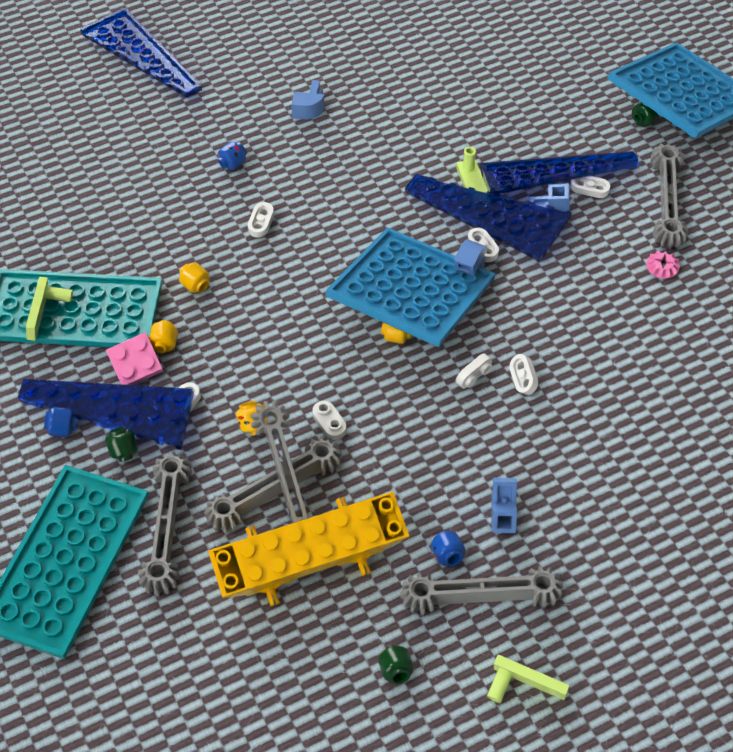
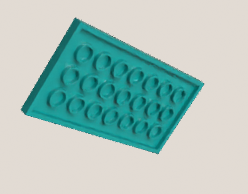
M0 269V341L113 347L146 332L149 338L151 327L155 322L163 284L162 278ZM40 276L48 278L49 287L73 290L71 302L46 299L36 341L27 340L26 324Z
M64 465L0 579V637L65 660L149 497L148 491Z

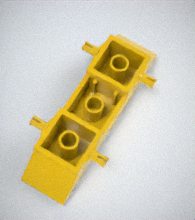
M392 491L348 506L345 497H341V500L340 498L335 500L338 506L336 510L258 535L255 526H251V531L249 527L245 529L248 538L208 550L222 598L243 595L248 597L257 593H266L271 607L274 606V601L275 605L280 604L276 589L281 585L293 582L294 579L348 563H358L361 576L370 574L371 571L367 563L368 558L409 537L394 492Z

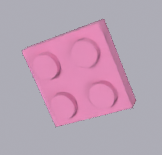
M146 332L106 350L123 389L163 372Z

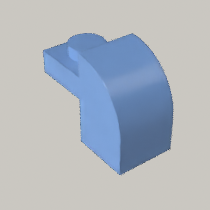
M312 80L309 93L294 91L291 103L292 118L306 120L316 118L322 114L325 109L323 89L320 88L319 80Z
M569 183L548 185V196L530 197V217L550 216L551 221H556L565 217L569 212Z
M466 239L454 258L455 269L474 276L478 267L484 268L485 266L484 255L488 249L487 246Z
M493 477L491 495L492 533H516L517 478Z

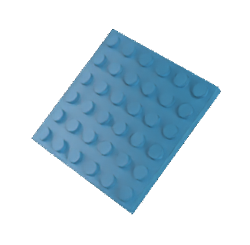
M677 42L609 72L607 79L613 82L615 86L620 87L630 96L635 97L643 105L650 107L659 116L666 118L674 126L681 128L695 139L733 119V78Z
M387 227L328 287L326 297L440 347L494 281L496 273L482 267H478L474 276L456 270L454 255Z

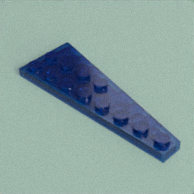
M125 7L80 28L81 34L87 39L184 97L188 98L202 91V85Z
M634 151L486 162L480 163V171L489 195H497L638 167V158Z
M415 174L405 187V193L473 228L486 230L492 238L541 262L572 217V212L555 210L551 206L542 207L535 205L534 202L529 201L526 203L515 200L514 197L489 191L487 193L476 191L475 188L460 187L452 182L450 184L443 183L435 178Z
M23 379L18 399L22 403L39 408L51 409L57 407L70 409L73 411V416L78 420L85 419L93 422L95 425L111 430L126 427V429L132 430L137 438H147L156 441L157 444H167L175 447L177 450H182L194 391L190 388Z

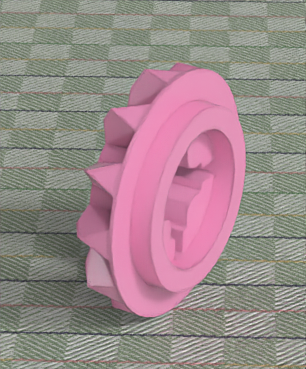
M657 250L655 254H650L646 263L648 271L658 278H671L678 273L680 268L679 259L674 257V253L667 254L666 251L661 253ZM662 261H665V262H666V265L664 266V268H662V265H661V262H662Z

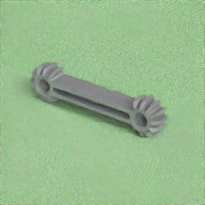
M660 143L658 147L653 149L650 157V164H652L653 169L660 171L662 220H657L655 223L653 237L655 238V243H661V248L668 246L670 250L673 246L678 249L680 245H684L688 235L686 222L678 220L676 171H680L682 168L684 154L681 148H676V144L671 146L669 143L666 145ZM667 173L669 174V185H667ZM668 205H670L671 218L669 217Z
M264 401V408L257 405L255 407L257 413L251 414V418L255 420L251 423V427L258 428L256 430L257 436L263 432L266 433L291 522L295 523L308 519L282 432V428H289L290 422L287 421L290 414L283 413L285 410L284 405L276 408L277 401H273L272 406H269V403ZM267 416H273L277 422L269 425L264 419ZM272 434H276L284 457L282 462L279 459ZM289 489L294 491L301 518H298L295 514Z
M322 436L319 441L312 439L311 445H306L305 453L291 461L297 482L300 483L321 471L323 476L326 474V471L333 473L334 467L340 466L342 452L339 450L338 443H333L331 437L324 441ZM274 470L229 497H226L224 492L220 498L214 495L213 501H207V509L204 511L209 527L213 526L216 532L222 528L225 534L227 528L235 531L236 524H242L243 522L241 516L283 493L277 471ZM223 511H228L227 514H220Z
M174 451L171 456H167L164 453L163 459L156 458V465L153 466L154 480L156 483H161L152 557L149 563L142 562V569L138 570L140 586L145 588L148 594L154 591L157 597L161 591L168 595L169 587L176 589V581L180 578L179 572H177L178 565L170 563L179 488L182 483L188 484L189 477L192 476L190 461L185 459L182 453L176 456ZM172 487L169 508L166 509L169 488ZM165 535L163 556L160 558L162 538ZM158 573H164L161 577H154Z
M541 565L537 571L531 568L528 573L529 576L431 581L430 574L424 578L419 572L417 578L410 575L408 582L402 583L403 590L400 592V598L404 600L403 605L405 608L411 607L410 611L412 614L416 610H420L422 616L425 613V609L432 613L434 605L533 600V607L541 603L544 609L547 607V603L554 606L556 599L561 598L563 582L559 581V573L551 574V567L547 571H543ZM537 585H544L547 589H540ZM422 591L425 592L426 595L418 596L415 593Z

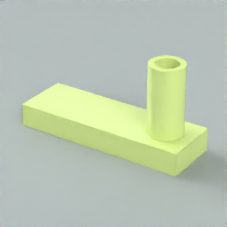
M466 147L464 149L463 161L457 162L456 168L472 210L492 206V200L475 160L476 150L473 147Z
M39 276L26 324L27 340L36 341L46 299L71 302L73 290L49 287L48 278Z
M497 655L494 662V670L497 673L487 697L494 702L501 703L511 678L562 700L566 698L569 685L501 655Z

